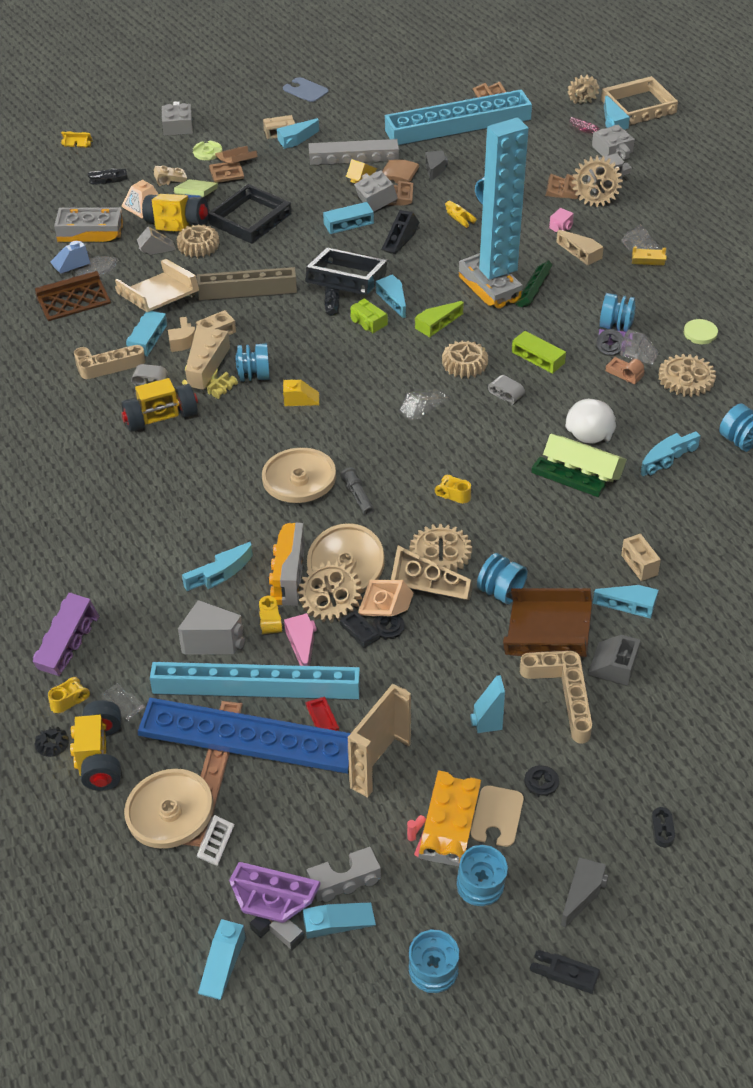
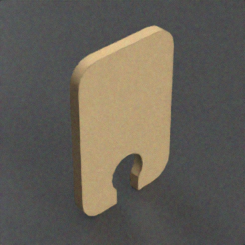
M494 786L483 787L480 791L475 811L471 837L476 841L485 843L487 838L486 830L490 827H495L501 832L496 845L511 846L515 841L524 800L523 795L515 790Z

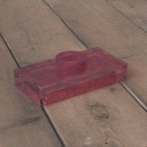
M574 117L570 118L569 122L573 126L579 127L580 131L585 133L590 131L593 133L600 130L594 124Z

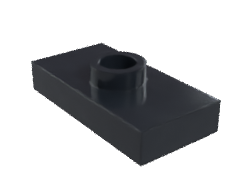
M356 610L340 619V625L363 648L380 639V634Z

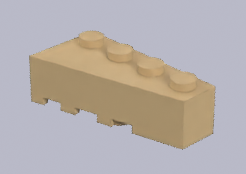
M196 326L185 370L187 384H190L191 387L204 390L230 349L228 331Z
M397 547L391 580H403L410 589L470 600L474 581L405 548Z

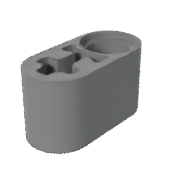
M140 364L136 367L131 381L134 385H144L166 379L168 372L161 366Z
M500 375L488 385V390L491 394L504 401L511 402L512 405L525 394V389L520 383L505 375Z

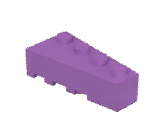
M68 593L66 599L62 601L57 616L53 618L48 633L43 637L42 645L34 654L33 663L38 670L60 676L73 657L72 650L79 648L82 643L83 634H88L92 629L90 627L92 621H97L100 617L90 599Z

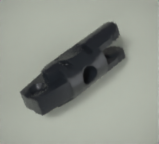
M107 169L88 173L89 183L92 185L128 179L126 169Z
M325 287L324 304L325 311L329 316L338 311L339 289Z

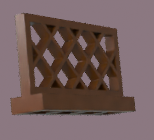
M98 271L35 288L36 299L48 321L111 304ZM99 286L98 291L91 290V288ZM78 291L84 292L82 296L77 295L75 293ZM89 293L95 296L93 299L86 298V295ZM66 295L68 298L63 300L60 299V296ZM98 297L104 298L105 301L99 302L96 301V299ZM72 298H75L79 301L77 302V304L70 302V300ZM52 300V303L49 305L43 301ZM82 301L89 303L87 306H81L80 304ZM56 302L63 304L61 308L54 305ZM66 306L73 307V310L70 311L64 309ZM51 310L58 312L56 315H49Z

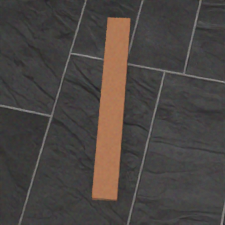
M222 701L220 710L241 714L243 704ZM208 749L200 777L205 780L210 788L213 797L214 813L230 752ZM207 826L198 836L184 845L200 847Z

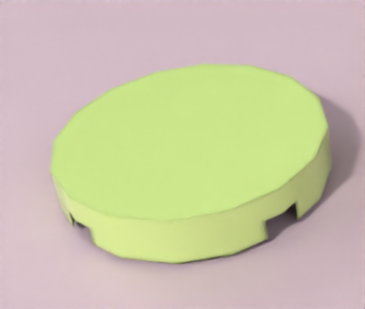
M208 141V143L200 142L193 148L194 156L200 160L216 159L215 153L223 151L221 144L215 141Z
M703 319L691 320L684 327L685 338L693 343L709 344L717 338L718 329L710 321Z

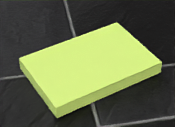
M189 179L174 187V193L204 197L216 190L218 183Z

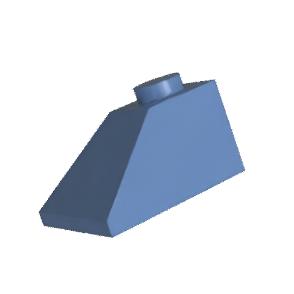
M73 241L54 257L51 264L61 274L90 264L85 245L81 241Z

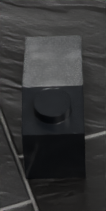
M399 210L381 249L382 251L396 254L414 236L420 222L413 212Z

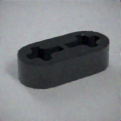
M658 807L652 812L651 818L654 841L658 846L667 848L672 846L675 839L673 817L669 809ZM659 815H663V818H665L664 824H661ZM662 831H665L668 840L663 839L661 836Z

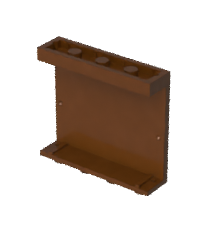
M511 588L513 604L508 637L503 639L505 655L522 656L526 653L574 651L580 657H587L593 603L591 588Z

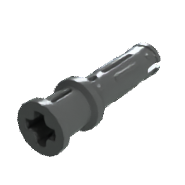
M353 467L344 469L340 477L346 482L347 490L353 493L363 514L374 513L375 509L362 488L361 479L356 476V470Z

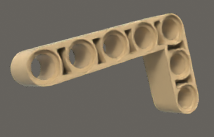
M574 651L526 653L522 655L520 674L524 678L562 677L572 739L577 743L588 742L591 737L592 721L579 654Z

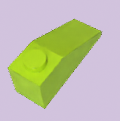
M459 301L426 309L415 317V329L428 337L433 336L463 315L464 302Z

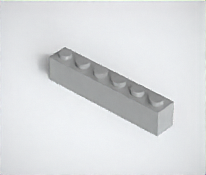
M397 139L309 143L310 165L351 163L352 159L362 163L399 160Z

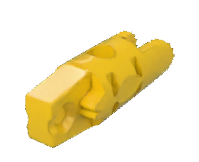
M451 201L445 203L447 213L465 228L469 226L467 220L473 224L476 222L477 219L460 205Z

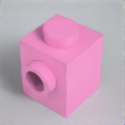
M562 208L558 209L550 217L549 228L555 232L558 230H570L573 225L574 213Z

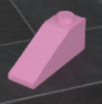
M307 613L285 619V632L300 666H310L314 632H316L314 621H310Z

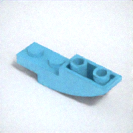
M693 432L680 437L676 433L658 443L643 460L641 475H652L657 470L667 469L673 464L674 457L678 458L683 453L695 451L699 446L700 435L697 432Z
M248 542L215 555V562L182 574L186 591L204 584L207 589H210L235 575L253 556L251 543Z

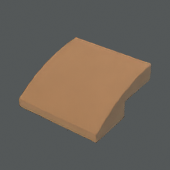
M500 82L489 87L484 83L473 88L477 98L506 92Z
M247 146L215 153L217 158L226 163H235L258 157L257 152H249Z
M389 160L382 172L389 180H394L397 184L398 181L410 182L418 170L419 164L407 160Z
M239 162L209 165L214 183L244 178Z
M550 174L545 196L577 199L578 195L576 196L575 193L578 190H573L576 184L572 183L576 178L569 174L565 178Z
M398 181V185H394L398 199L387 205L411 204L413 183Z

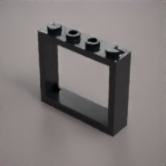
M247 184L208 213L209 225L253 244L292 214L291 202ZM249 199L273 209V211L249 229L224 218Z
M326 248L306 267L305 282L368 295L376 286V281L384 278L387 260ZM329 263L370 273L365 277L324 267Z

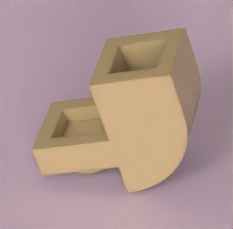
M180 317L181 328L168 330L171 352L183 351L192 346L195 326L191 327V323H187L186 317Z

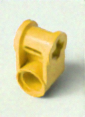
M445 475L442 478L441 484L435 487V493L437 496L458 503H468L471 500V484L467 480Z
M272 596L262 597L259 601L262 635L282 632L281 617L276 599Z
M77 677L69 678L66 682L52 688L48 692L50 709L54 713H62L86 700L90 695V691L80 684V680Z

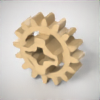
M580 75V79L575 77V82H570L572 86H568V95L574 104L577 102L579 104H582V102L587 103V101L591 103L592 98L596 99L595 94H599V85L593 76L589 78L586 75L583 78Z

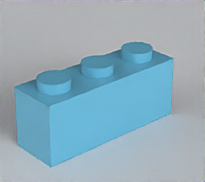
M367 202L323 212L324 225L330 234L374 224V212Z
M154 311L146 312L140 318L138 325L134 327L131 336L127 338V347L140 345L144 349V356H148L167 327L166 314Z

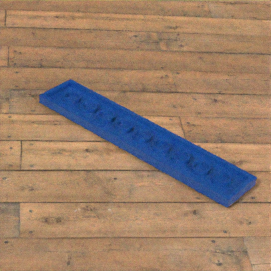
M149 698L138 729V736L347 774L349 770L348 736L351 733L156 698Z

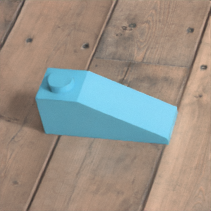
M605 96L604 112L606 127L619 125L623 129H628L630 117L611 98Z
M319 119L277 128L278 141L284 149L299 145L319 132Z
M394 275L377 280L376 293L402 318H405L406 304L401 281Z
M641 585L595 589L593 604L651 619L657 601L658 590Z
M501 675L494 678L474 704V714H470L472 727L476 726L477 733L497 731L503 728L505 690Z
M371 902L328 904L303 909V921L307 939L376 926Z
M221 919L212 941L198 994L221 1000L245 940L244 925Z

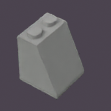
M199 600L178 628L183 654H235L237 649H241L245 642L241 615Z

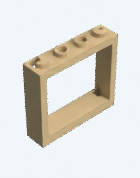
M652 76L602 89L601 101L605 103V96H608L628 116L632 115L629 125L669 114L672 115L677 112L678 101ZM650 91L662 104L628 112L617 99Z

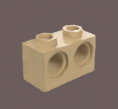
M225 310L196 322V326L228 331L229 335L236 332L235 320Z
M638 534L624 539L621 556L637 577L644 581L657 576L661 559L644 537Z

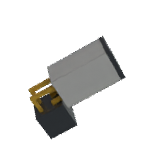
M256 916L250 922V929L260 938L270 931L291 950H294L305 939L304 932L289 919L282 923L278 921L272 922L270 919Z

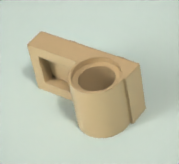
M155 166L154 176L159 186L169 185L170 181L185 182L187 180V176L181 168H169L167 166Z

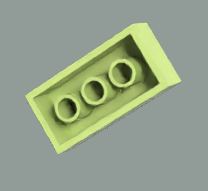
M550 434L543 455L548 456L547 460L561 464L565 462L564 466L577 470L581 468L582 473L591 476L598 474L599 479L608 482L620 479L627 459L555 434Z

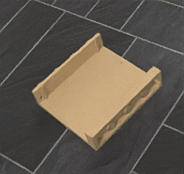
M168 259L161 261L164 273L133 286H128L121 280L115 279L117 293L146 312L197 292L199 287L196 275Z
M392 684L348 736L350 788L367 798L373 792L372 766L393 740L396 739L407 746L411 745V693L406 689Z

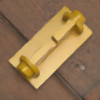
M61 132L63 136L61 144L64 147H75V142L77 147H91L93 139L90 133Z

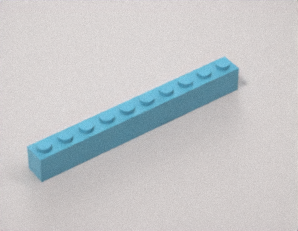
M152 662L150 683L152 694L321 698L325 696L329 699H359L360 668Z

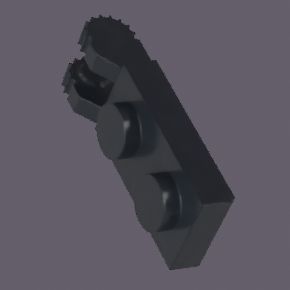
M541 950L535 952L534 958L551 965L548 967L533 962L529 968L531 972L547 976L551 980L593 994L600 975V969L556 953L551 954Z

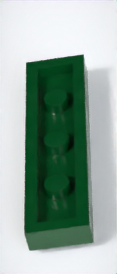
M549 260L537 266L523 289L520 299L515 303L517 307L528 306L533 302V297L539 292V287L545 282V277L550 273L549 270L553 264Z
M540 456L531 470V473L596 497L601 495L607 481L568 468Z

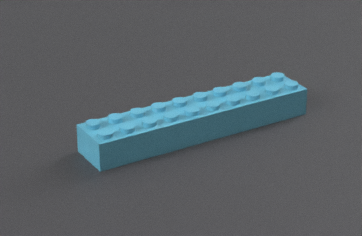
M522 90L388 114L385 115V131L390 139H397L398 145L484 129L487 126L517 117L521 121L531 120L532 104Z
M518 117L487 126L479 269L489 280L518 271L529 129Z

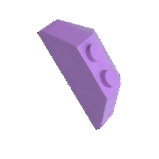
M243 862L237 864L229 880L243 913L282 923L310 905L321 885L320 881Z

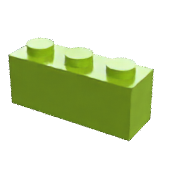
M527 331L522 332L512 341V353L552 374L565 364L566 351Z

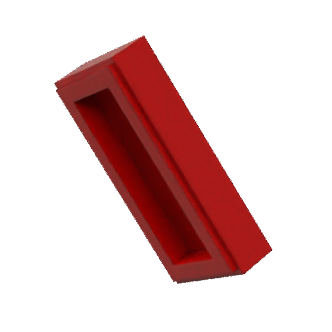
M325 696L305 702L315 727L339 731V726Z

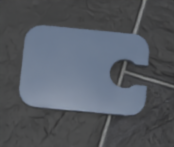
M300 77L292 80V82L300 84L299 87H292L289 84L283 86L284 91L309 102L317 101L328 93L327 88Z

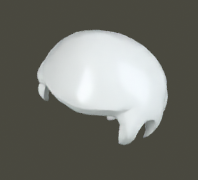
M583 399L575 403L569 410L565 427L581 442L596 443L605 439V442L608 443L616 429V417L606 403L596 399Z

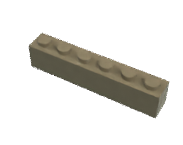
M295 267L197 274L199 300L297 293Z

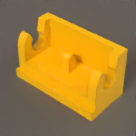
M634 246L632 249V264L665 265L666 248L652 250L637 249V246Z

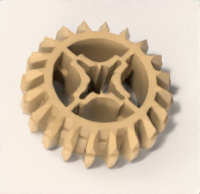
M199 224L197 226L192 225V227L187 226L177 236V246L181 254H185V256L190 255L191 258L196 256L197 259L199 256L204 258L205 254L210 256V253H215L220 243L218 232L211 228V226L206 227L205 224L203 226Z
M461 340L459 343L455 341L454 344H449V347H445L442 354V364L445 371L449 372V375L454 373L455 377L460 375L461 379L464 376H467L469 379L470 375L476 377L477 374L481 375L482 371H485L488 365V355L485 348L481 347V344L476 345L475 342L471 343L469 340L467 342Z

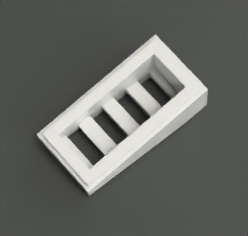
M216 815L211 817L196 857L218 865L235 824ZM214 827L223 830L224 834L214 830ZM211 834L221 838V842L211 838ZM208 842L219 846L218 850L207 845ZM205 849L215 853V858L205 854Z

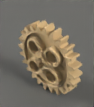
M596 155L595 160L590 156L589 162L584 159L585 164L579 163L580 169L575 168L577 174H573V177L576 178V180L572 181L573 184H576L573 190H578L575 195H580L579 200L584 198V204L589 201L590 206L596 203V207H598L600 202L604 206V201L610 203L609 198L615 199L614 193L619 194L617 188H622L618 184L623 182L621 178H618L622 175L620 172L617 173L619 167L614 168L616 163L610 164V158L605 161L604 156H602L601 160L598 158V155ZM598 167L604 168L602 174L596 173ZM590 169L593 170L598 180L601 179L600 185L604 189V193L601 192L598 184L594 183V177L590 173ZM589 175L591 177L590 181L583 182V176ZM606 180H610L612 185L605 187L603 183ZM593 188L598 189V190H599L598 194H597V195H591V194H590L591 189H593Z
M682 354L681 357L675 355V359L669 357V360H664V364L661 363L658 375L659 380H661L660 384L665 385V389L670 388V393L676 391V395L682 393L683 397L686 394L692 397L693 394L699 396L700 392L705 394L706 390L710 391L715 383L716 371L713 370V366H709L710 362L704 363V358L699 360L698 356L692 358L691 354L688 357Z
M439 524L438 528L432 525V529L424 527V532L418 530V535L414 534L413 540H411L410 551L457 573V568L464 569V564L468 565V560L471 559L472 546L471 540H468V535H463V530L457 532V527L450 529V526L447 525L443 528L442 524ZM439 538L443 539L442 561H439Z
M328 560L327 566L320 562V568L313 566L314 572L307 570L306 572L309 577H302L305 584H299L300 589H302V591L298 592L299 596L302 597L299 601L301 604H304L302 607L309 616L314 614L315 620L321 617L322 622H325L329 618L332 623L334 618H337L340 622L342 615L345 617L348 615V611H354L353 606L359 607L356 600L362 599L361 594H359L363 592L360 586L362 583L360 579H357L358 574L356 572L353 573L352 567L347 569L346 563H343L340 567L338 561L332 565L330 560ZM325 577H328L329 584L332 588V594L336 602L335 607H333L332 600L329 596V590L325 582ZM335 578H341L339 582H333ZM317 584H323L321 588L315 589ZM341 595H347L345 599L338 600ZM328 601L325 606H320L321 602Z

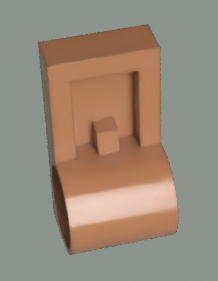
M614 357L606 365L605 370L632 384H636L644 376L645 372L644 365L640 360L633 359L628 363L617 357Z

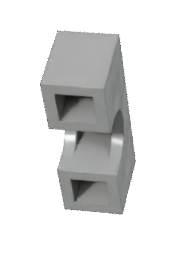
M371 847L350 853L349 863L351 869L345 873L333 871L328 862L306 869L307 878L320 881L321 883L315 895L316 901L323 900L328 902L338 894H350L360 886L376 884L381 879V868Z

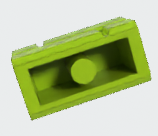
M365 298L350 308L351 320L354 323H359L364 330L375 333L388 325V314Z

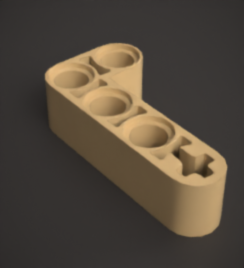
M133 345L91 356L89 349L86 347H80L74 351L76 366L80 376L84 379L131 369L145 363L144 349L140 345Z

